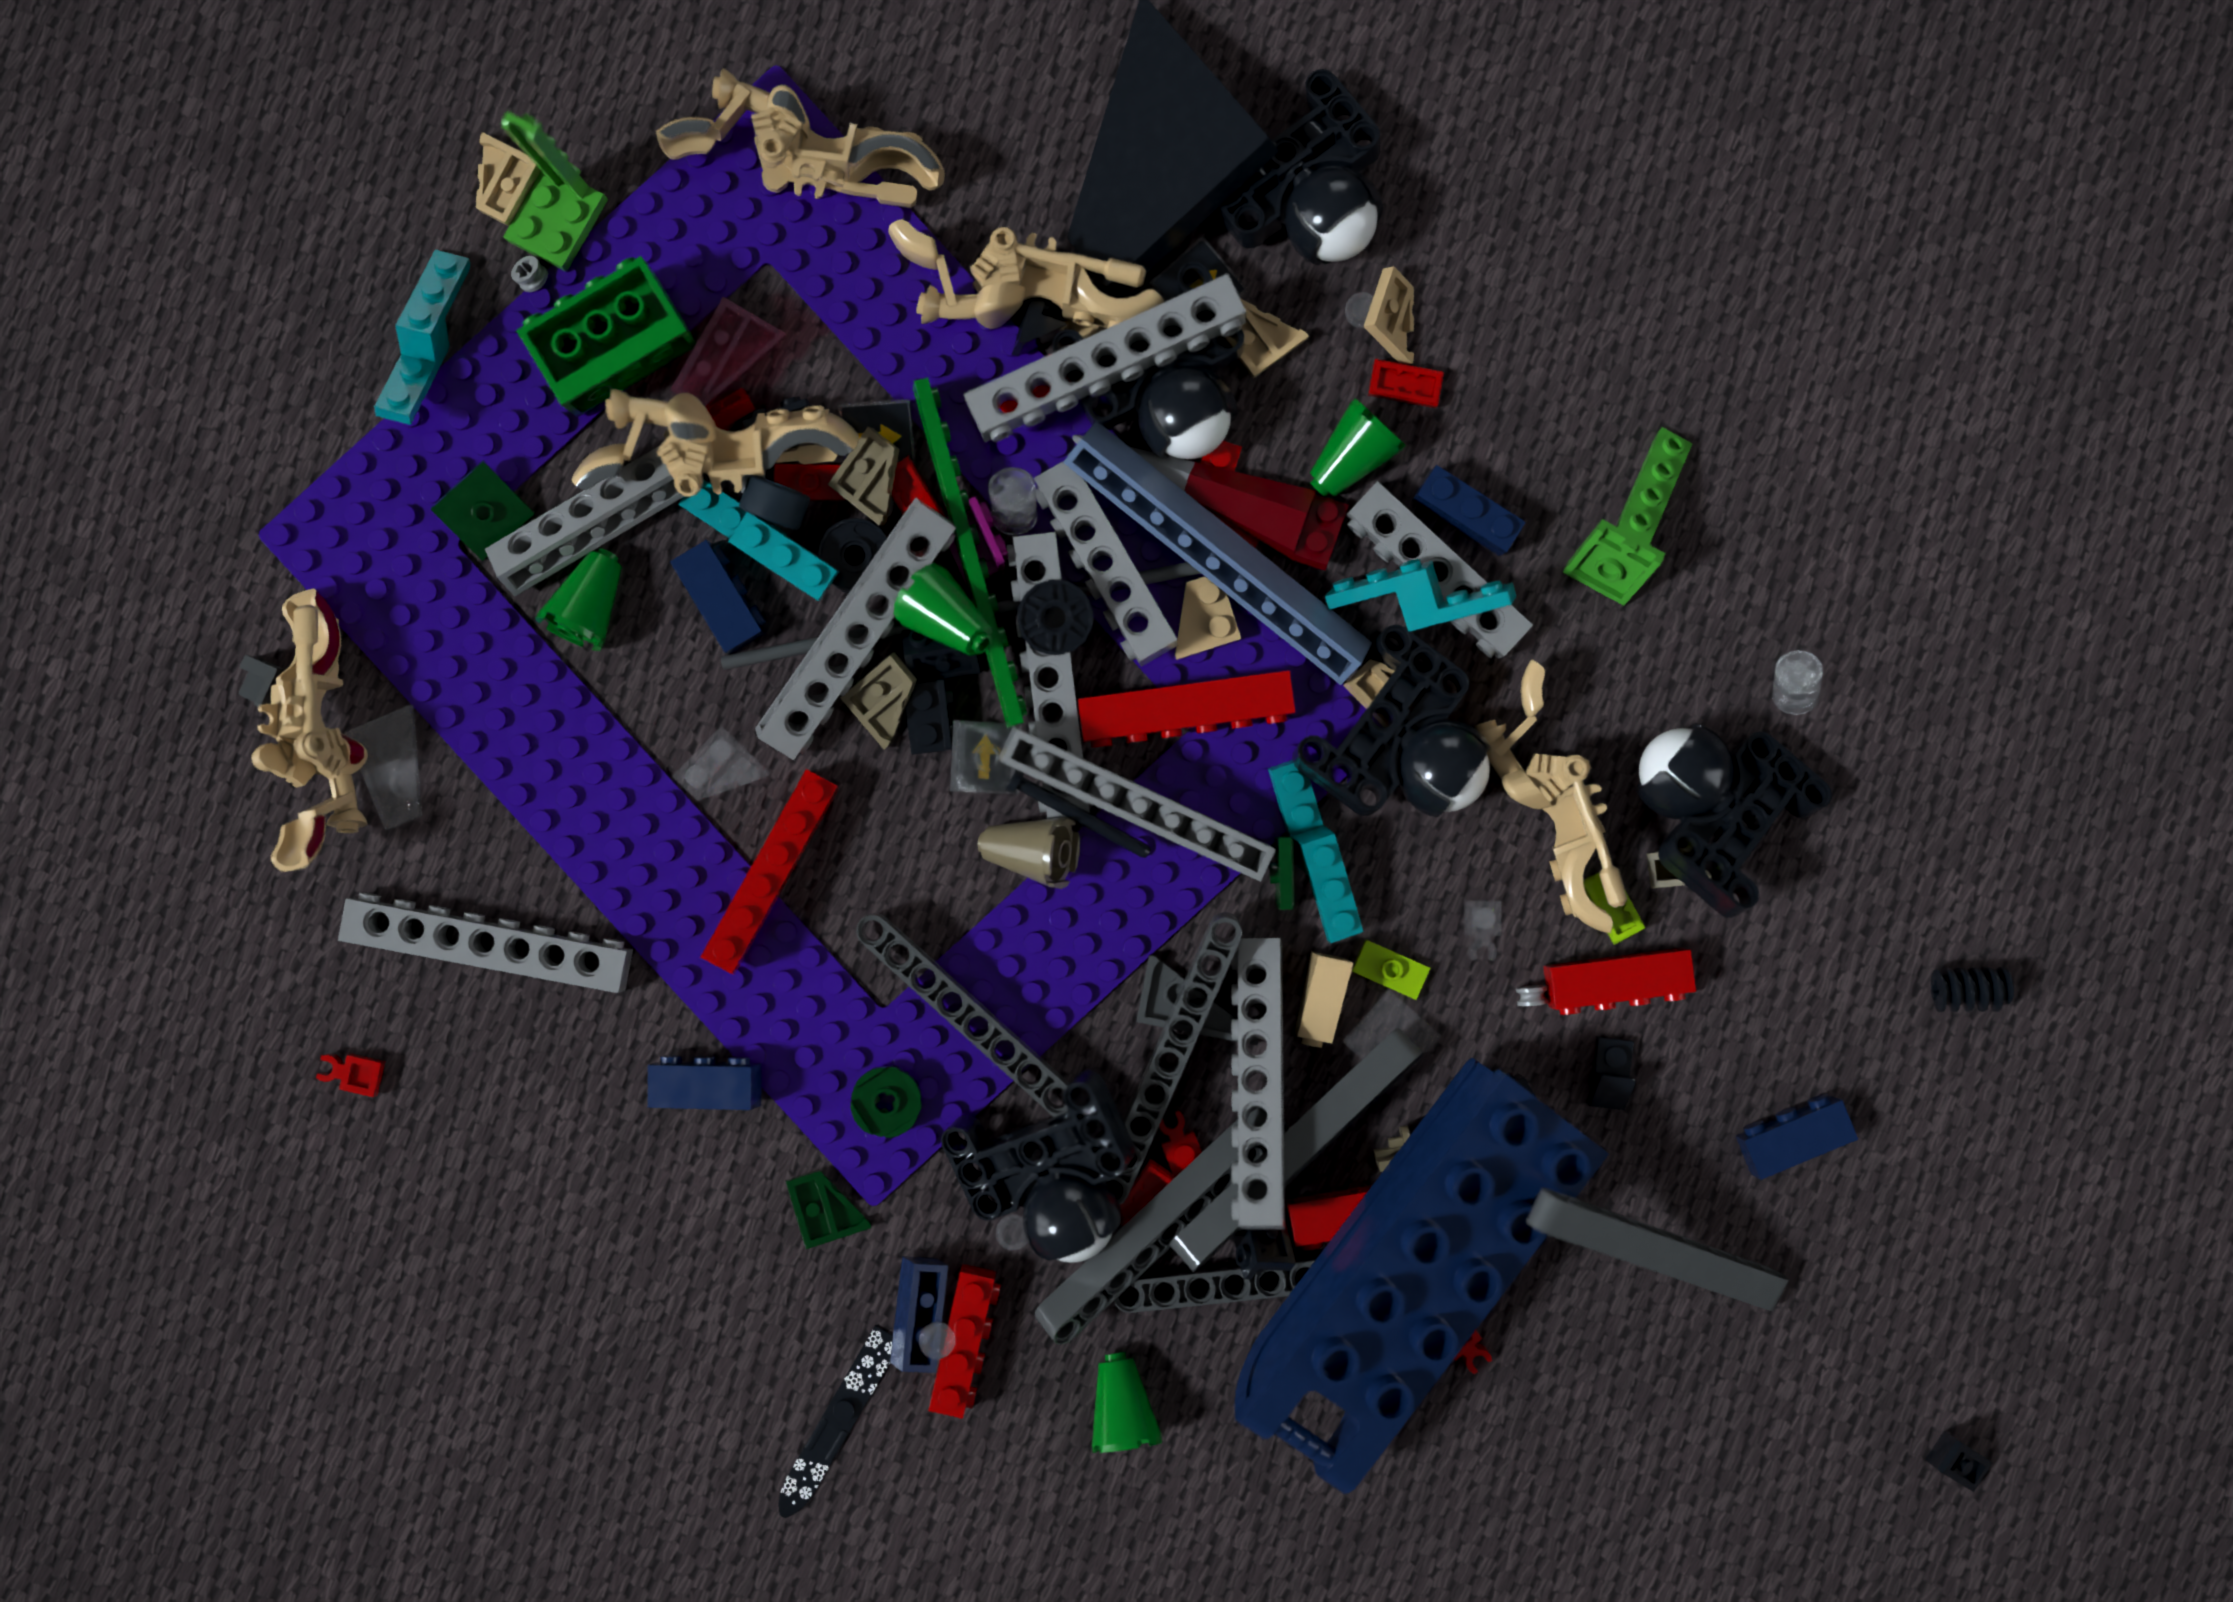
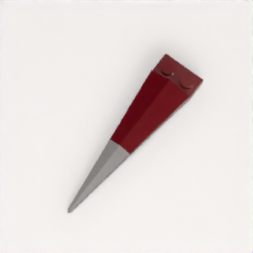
M1073 435V441L1078 444L1083 436ZM1130 447L1208 511L1237 526L1288 558L1326 571L1348 510V504L1318 495L1316 490L1171 456L1164 459L1154 452Z

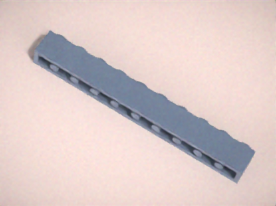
M1095 422L1063 463L1337 683L1341 685L1362 664L1372 644L1370 640L1334 611L1329 610L1324 603L1103 425Z

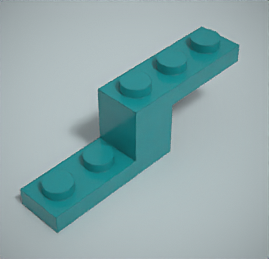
M434 250L395 325L401 355L374 406L376 416L409 425L412 424L448 352L449 339L445 318L469 272V258Z
M704 478L702 488L698 494L691 497L684 496L680 500L679 506L728 537L729 543L817 601H821L839 573L837 569L788 538L787 533L766 519L739 507L740 502L724 491L721 494L714 493L711 483Z
M1414 559L1399 565V570L1387 572L1386 568L1367 573V578L1354 582L1353 577L1339 580L1333 583L1334 588L1325 595V599L1330 610L1396 592L1408 632L1512 605L1517 595L1513 582L1502 585L1501 581H1494L1481 586V591L1468 594L1467 590H1460L1447 595V600H1444L1433 562L1421 563L1420 559Z
M1292 760L1268 768L1287 835L1293 839V855L1296 865L1308 875L1327 941L1334 943L1364 932L1335 833L1323 825L1310 778L1301 773L1294 766Z

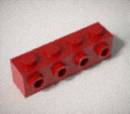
M1686 948L1543 965L1545 983L1548 987V1006L1554 1010H1559L1560 1015L1581 1013V1007L1594 1005L1595 1010L1615 1009V1002L1629 1001V1006L1651 1004L1650 998L1664 996V1001H1679L1686 999L1685 993L1696 992L1691 950Z
M962 1264L928 1411L963 1419L965 1408H973L977 1388L971 1386L973 1373L981 1374L985 1353L978 1352L981 1338L989 1339L993 1319L986 1317L989 1304H997L1001 1284L994 1283L996 1271Z

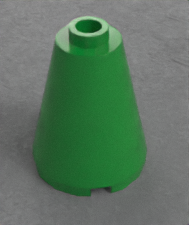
M1354 398L1311 469L1310 474L1314 479L1310 484L1324 497L1329 492L1336 497L1400 453L1406 445L1361 402Z
M599 549L598 552L590 551L540 609L536 616V621L540 624L543 620H546L549 623L546 629L566 641L583 647L584 640L594 644L593 651H601L605 643L622 566L617 563L619 558L604 549Z
M936 563L926 565L910 577L915 582L909 589L906 590L902 587L898 593L894 604V616L902 626L969 656L981 654L989 648L992 642L991 626L947 569Z
M1125 1352L1105 1355V1362L1098 1363L1092 1435L1093 1453L1137 1449L1144 1443H1149V1446L1161 1444L1163 1442L1162 1434L1134 1359H1126Z

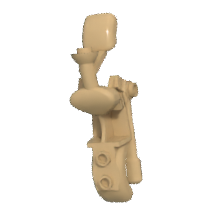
M903 219L893 222L888 227L890 238L904 257L924 268L938 269L944 294L938 293L937 289L932 285L929 286L927 293L921 292L917 304V314L922 315L921 324H928L939 318H976L985 328L995 329L1004 325L1018 311L1024 300L1042 297L1058 305L1062 309V318L1069 320V318H1073V322L1086 327H1092L1095 324L1104 328H1110L1165 302L1155 290H1146L1137 296L1126 299L1107 296L1092 284L1085 271L1104 274L1107 280L1139 287L1143 284L1146 274L1145 269L1141 265L1114 258L1103 261L1079 254L1056 252V240L1054 238H1049L1048 246L1045 249H1039L1034 244L1037 238L1035 233L1028 235L1025 245L1017 243V236L1014 231L1009 228H998L993 231L990 243L986 246L980 258L978 257L976 263L970 268L971 273L976 279L973 283V288L978 294L954 295L944 255H938L935 240L917 231L909 222Z
M1531 659L1523 674L1520 690L1522 707L1527 718L1506 739L1503 735L1506 731V724L1497 726L1496 720L1475 725V728L1487 739L1491 746L1487 752L1488 760L1502 779V785L1507 794L1518 803L1527 807L1543 809L1554 821L1556 840L1552 849L1556 860L1549 862L1555 882L1562 880L1566 894L1560 895L1565 915L1572 914L1586 925L1598 931L1611 934L1612 918L1605 910L1596 906L1588 898L1583 885L1585 866L1597 849L1602 866L1599 875L1608 904L1613 907H1620L1625 905L1628 899L1620 871L1617 867L1613 866L1603 836V833L1606 832L1605 828L1597 815L1606 811L1607 805L1603 803L1592 805L1590 796L1593 793L1600 792L1602 789L1599 785H1584L1583 782L1591 769L1589 760L1580 755L1560 757L1533 754L1525 771L1510 750V747L1537 721L1535 715L1544 706L1542 685L1545 669Z

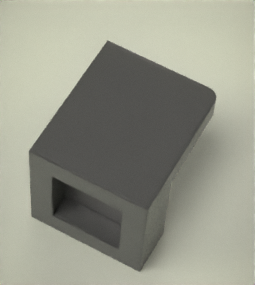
M245 654L239 668L248 671V674L240 688L239 695L254 702V706L257 707L262 704H271V686L276 684V678L285 669L257 656Z

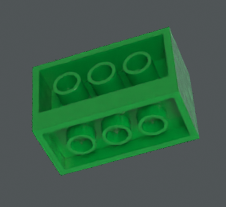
M642 256L637 259L635 257L625 259L616 266L617 271L606 277L598 276L593 278L585 285V290L575 296L569 294L561 297L554 303L555 307L544 314L536 313L524 320V326L516 330L560 404L577 418L605 402L606 399H610L612 389L623 391L698 346L657 275Z

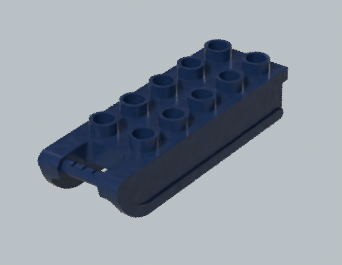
M1474 1058L1469 1059L1258 1335L1247 1355L1238 1379L1235 1393V1420L1264 1440L1276 1435L1313 1460L1314 1469L1318 1477L1343 1494L1352 1492L1548 1234L1535 1229L1526 1222L1541 1188H1547L1576 1198L1609 1153L1501 1070L1497 1069L1494 1073ZM1310 1391L1320 1393L1346 1411L1339 1427L1327 1442L1289 1417L1303 1396Z

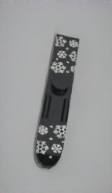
M875 1325L789 1472L781 1489L778 1502L779 1515L781 1517L788 1518L796 1514L812 1497L890 1364L893 1335Z

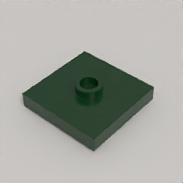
M484 460L431 507V511L482 561L488 557L485 548L516 531L535 514Z
M1275 837V862H1270L1269 865L1270 884H1275L1276 907L1280 910H1293V839L1291 837Z

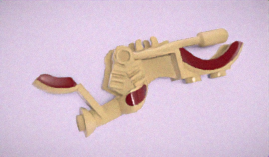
M314 588L292 595L282 606L283 616L293 631V642L296 644L295 656L291 665L276 678V684L271 686V704H262L258 707L259 712L266 713L270 718L269 725H258L259 732L276 738L278 744L267 743L260 745L252 754V763L257 769L265 772L270 771L276 776L286 778V781L293 783L294 787L304 786L314 774L323 775L329 779L332 797L298 813L299 819L284 824L280 829L279 841L272 853L271 861L277 869L284 872L304 868L315 859L324 842L326 824L335 827L336 832L356 833L360 827L368 825L365 816L358 809L352 774L361 769L368 758L367 749L358 741L341 734L339 728H326L321 716V702L326 691L343 686V679L338 678L341 632L339 619L335 618L330 605ZM334 810V814L329 817L326 823L324 814Z

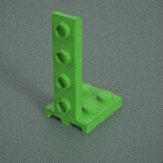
M507 111L502 120V127L541 172L503 237L509 243L567 272L606 205L608 198L603 193L586 184L580 177L581 170L567 161L569 156L555 147L556 141L551 136L541 131L543 125L526 114H523L520 118Z
M1661 427L1651 444L1617 525L1614 526L1602 519L1570 558L1564 568V574L1623 606L1631 599L1661 565L1665 556L1664 552L1654 548L1650 543L1693 443Z

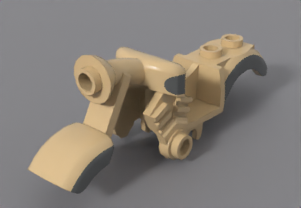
M724 68L721 70L720 77L715 76L713 80L712 98L718 99L719 109L726 107L715 122L702 117H687L667 123L656 131L658 143L663 152L670 159H680L688 155L709 153L716 141L721 142L746 110L757 113L751 115L756 133V137H754L755 145L763 169V185L767 190L775 193L783 191L787 188L789 182L794 183V192L797 196L802 195L804 185H811L816 188L814 194L816 199H820L825 188L848 195L874 198L884 205L912 208L917 202V190L914 186L883 181L878 185L860 182L875 171L892 168L907 172L917 179L923 188L929 191L937 189L944 184L945 173L940 160L922 142V138L919 135L911 132L883 131L877 127L860 129L857 128L856 124H850L847 136L836 139L824 138L810 129V123L796 93L790 87L779 85L769 93L756 86L738 81L732 73Z
M612 389L611 398L606 399L608 419L610 421L614 420L617 429L625 427L627 422H634L627 443L612 444L590 453L574 472L572 482L580 489L587 490L602 480L619 475L624 460L630 461L644 423L668 427L663 434L666 440L659 446L656 453L658 456H661L662 462L667 465L669 473L675 480L674 486L681 495L690 497L698 494L701 490L703 472L708 474L714 493H722L721 482L724 480L732 481L734 491L738 493L742 490L744 475L762 476L765 473L764 469H771L775 463L799 461L802 464L834 461L837 455L845 456L857 447L859 434L845 420L830 413L829 409H824L823 406L819 405L809 406L803 410L789 413L785 409L773 410L766 415L765 413H760L757 415L756 422L752 426L742 431L730 432L717 428L713 418L702 402L692 394L680 393L670 399L669 402L648 398L629 397L622 391ZM799 444L796 448L788 449L791 446Z

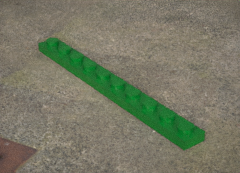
M928 378L916 380L913 384V392L947 515L956 527L953 531L955 534L954 540L971 601L992 628V642L986 650V655L1006 727L1009 729L1013 726H1020L1024 723L1023 716L1027 715V708L1023 696H1017L1013 682L1018 681L1016 668L1013 661L1007 662L1003 648L1008 647L1007 636L1004 627H997L994 614L999 613L997 600L994 592L988 593L985 584V579H989L987 564L984 558L978 559L975 545L980 544L975 524L969 525L965 512L970 510L968 496L965 489L959 490L956 477L961 476L959 463L956 455H949L946 443L951 442L950 431L946 421L940 422L937 408L942 407L937 387L931 388Z

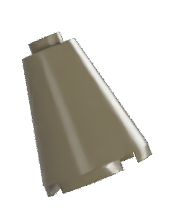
M1069 818L991 825L980 834L978 850L986 861L1051 888L1063 889L1070 883V881L1065 880L1068 872H1075L1078 865L1080 836L1079 832H1073L1071 825H1076V823Z

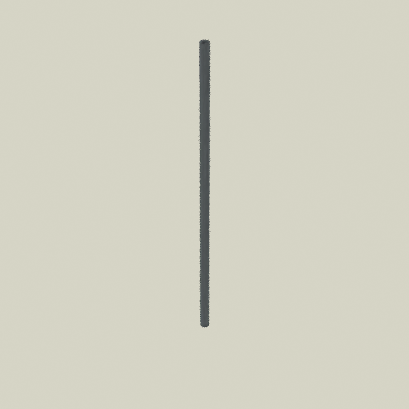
M1188 562L1138 572L1145 585L1201 574ZM1085 583L1075 585L1081 589L1086 597L1092 596ZM1120 586L1115 588L1113 591H1118L1127 588ZM1013 597L997 600L999 613L994 615L1018 611L1021 601L1014 602ZM894 621V625L886 637L901 635L902 631L910 629L902 626L899 621ZM866 627L849 630L848 635L852 638H859L865 633ZM818 637L721 656V664L723 670L807 654Z

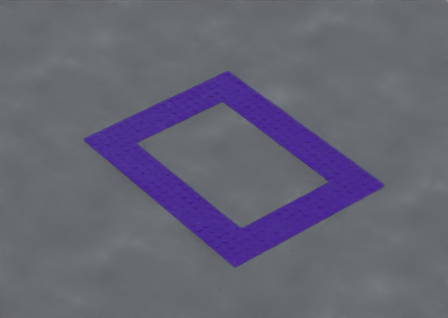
M772 66L752 84L769 93L779 85L790 87L799 98L808 117L810 129L824 138L836 139L844 137L780 66ZM746 110L721 142L716 141L709 153L688 155L680 159H669L590 231L567 272L552 265L547 270L548 278L540 289L534 292L524 291L445 362L439 368L411 425L386 418L381 420L259 532V538L306 590L314 588L323 596L330 605L335 618L339 619V626L724 1047L734 1057H750V1063H762L761 1087L871 1206H877L942 1147L941 1138L944 1131L958 1117L967 1114L976 1116L1013 1080L911 987L906 988L888 1006L880 1007L780 897L775 902L735 975L700 958L751 866L460 548L461 539L431 511V507L482 460L515 492L606 409L605 401L577 418L564 408L516 330L523 327L524 320L536 313L544 314L555 307L554 303L561 297L569 294L575 296L585 290V285L593 278L598 276L606 277L617 271L616 266L630 257L637 259L642 256L657 275L690 332L761 267L767 264L771 265L897 403H907L908 415L923 432L924 428L915 400L913 384L916 380L928 378L931 388L937 387L942 405L941 408H937L940 422H947L951 436V442L946 443L949 455H956L960 472L1018 536L1055 532L1050 523L1051 520L1055 519L1049 507L1043 510L1032 492L1037 489L1034 477L1064 461L1077 445L1073 441V435L1084 436L1092 425L1080 404L1078 403L1067 411L1059 412L1057 409L1045 415V419L1034 426L1026 427L1024 424L1015 428L1009 437L1001 441L993 442L991 439L984 442L964 397L965 393L1045 356L1037 348L1020 356L1012 355L1019 328L1011 319L995 329L985 328L976 318H939L934 322L921 324L922 315L917 314V304L921 292L927 293L929 286L932 285L937 289L938 293L944 294L938 269L924 268L904 257L890 238L889 225L903 219L909 222L917 231L935 240L938 255H944L954 295L978 294L973 288L974 278L910 208L884 205L874 198L848 195L825 188L823 196L820 199H816L814 195L816 188L811 185H804L802 195L797 196L794 192V183L789 182L787 188L778 193L767 190L763 185V169L755 145L754 137H756L751 117V115L757 113ZM721 113L713 120L714 122L721 115ZM875 171L860 183L878 185L885 181ZM1109 430L1116 437H1118L1112 430ZM1085 481L1138 572L1186 562ZM1067 496L1060 500L1058 506L1062 510L1069 511L1076 507L1078 501L1074 497ZM1089 526L1081 527L1077 531L1076 537L1081 541H1088L1095 535V530ZM1056 534L1061 580L1073 585L1085 583L1090 578L1084 567L1077 570L1072 562L1068 551L1073 548L1066 537L1060 540ZM1101 556L1095 560L1093 567L1098 571H1107L1111 568L1113 561L1109 557ZM1203 574L1146 585L1176 638H1178L1186 582L1204 577ZM1128 588L1113 591L1111 598L1114 601L1123 602L1129 598L1131 592ZM1228 595L1241 640L1179 660L1175 658V647L1142 667L1137 659H1134L1133 662L1157 688L1290 670L1296 713L1287 715L1288 722L1267 724L1266 718L1253 719V726L1238 729H1232L1231 723L1217 724L1218 731L1197 734L1196 727L1190 728L1186 734L1133 782L1271 846L1275 842V837L1282 836L1286 832V828L1268 768L1292 760V754L1296 746L1305 737L1311 735L1323 738L1337 749L1366 708L1343 686V683L1341 685ZM1088 596L1093 618L1123 650L1120 643L1125 638L1119 628L1113 631L1102 613L1108 610L1102 598L1095 601L1093 596ZM1135 617L1129 622L1128 627L1131 631L1140 633L1146 630L1149 623L1143 617ZM1373 717L1374 723L1378 727L1383 728L1381 724ZM1303 748L1302 754L1307 761L1317 762L1319 760L1318 752L1314 748ZM1340 768L1331 770L1332 778L1337 783H1340L1347 776ZM1310 779L1316 802L1318 803L1328 792ZM1102 809L1096 817L1150 847L1151 850L1146 858L1139 857L1084 826L1078 831L1080 836V854L1076 871H1069L1065 879L1070 881L1068 886L1063 889L1051 888L1027 878L941 956L936 963L1041 1056L1140 966L1149 955H1152L1235 879L1240 872ZM929 968L917 978L918 982L925 987L933 986L936 982L935 973ZM949 992L944 995L943 1002L946 1008L958 1010L962 1007V998L959 994ZM975 1016L970 1019V1029L974 1033L983 1034L988 1031L989 1024L984 1017ZM1001 1040L996 1044L995 1049L999 1056L1008 1058L1014 1055L1015 1046L1009 1040ZM1031 1064L1024 1066L1021 1072L1023 1073ZM895 1065L908 1072L918 1083L922 1094V1108L916 1122L905 1133L892 1138L871 1135L863 1131L852 1116L851 1094L856 1082L867 1071L879 1066ZM884 1092L880 1093L881 1100L877 1103V1106L880 1109L886 1107L889 1111L893 1110L892 1103L895 1097L892 1094L887 1096Z

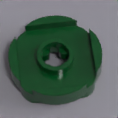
M895 1065L875 1067L864 1073L854 1086L851 1094L852 1116L857 1125L866 1133L884 1136V1138L899 1136L909 1130L916 1122L922 1108L921 1090L916 1080ZM884 1092L887 1096L892 1094L895 1097L892 1103L893 1110L889 1111L886 1107L880 1109L877 1106V1103L881 1100L880 1093Z

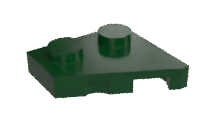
M820 1170L785 1180L805 1249L871 1229L869 1221Z

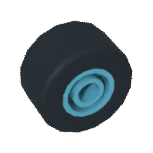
M750 475L739 507L768 521L797 530L803 521L810 497L766 478Z

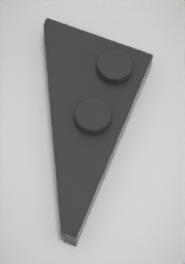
M1153 955L1148 957L1136 1022L1164 1027L1185 979ZM1192 988L1187 993L1188 999L1195 1003L1202 1002L1207 997L1197 988ZM1213 1002L1199 1034L1238 1042V1040H1232L1231 1032L1232 1019L1236 1018ZM1179 1020L1173 1025L1174 1030L1190 1032L1193 1028L1192 1024L1187 1020ZM1254 1039L1249 1044L1258 1046L1259 1039Z

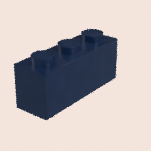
M1438 465L1429 472L1412 499L1415 503L1498 556H1502L1509 550L1526 523Z
M705 540L670 561L724 653L731 655L766 634L762 628V625L766 623L765 618L756 605L750 607L743 595L747 594L748 590L738 575L733 577L730 575L725 566L730 563V560L719 544L714 547L712 543Z
M679 1055L660 1056L659 1062L648 1065V1108L755 1109L761 1106L762 1063H750V1057H729L728 1063L716 1062L715 1056L694 1057V1062H682V1056Z
M1828 1094L1818 1095L1808 1100L1809 1106L1799 1110H1796L1795 1107L1787 1108L1776 1113L1777 1119L1765 1124L1763 1121H1756L1743 1127L1744 1133L1737 1135L1736 1139L1751 1175L1762 1180L1859 1140L1843 1100L1833 1096L1829 1097Z
M902 1256L890 1363L901 1372L936 1373L948 1265L937 1258Z

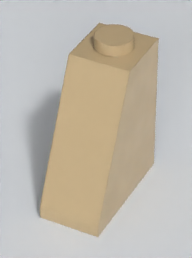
M1311 951L1295 1028V1035L1302 1037V1044L1322 1048L1323 1042L1332 1044L1352 971L1353 962L1350 960Z

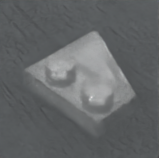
M721 726L672 777L697 801H701L767 778L772 773L728 730Z

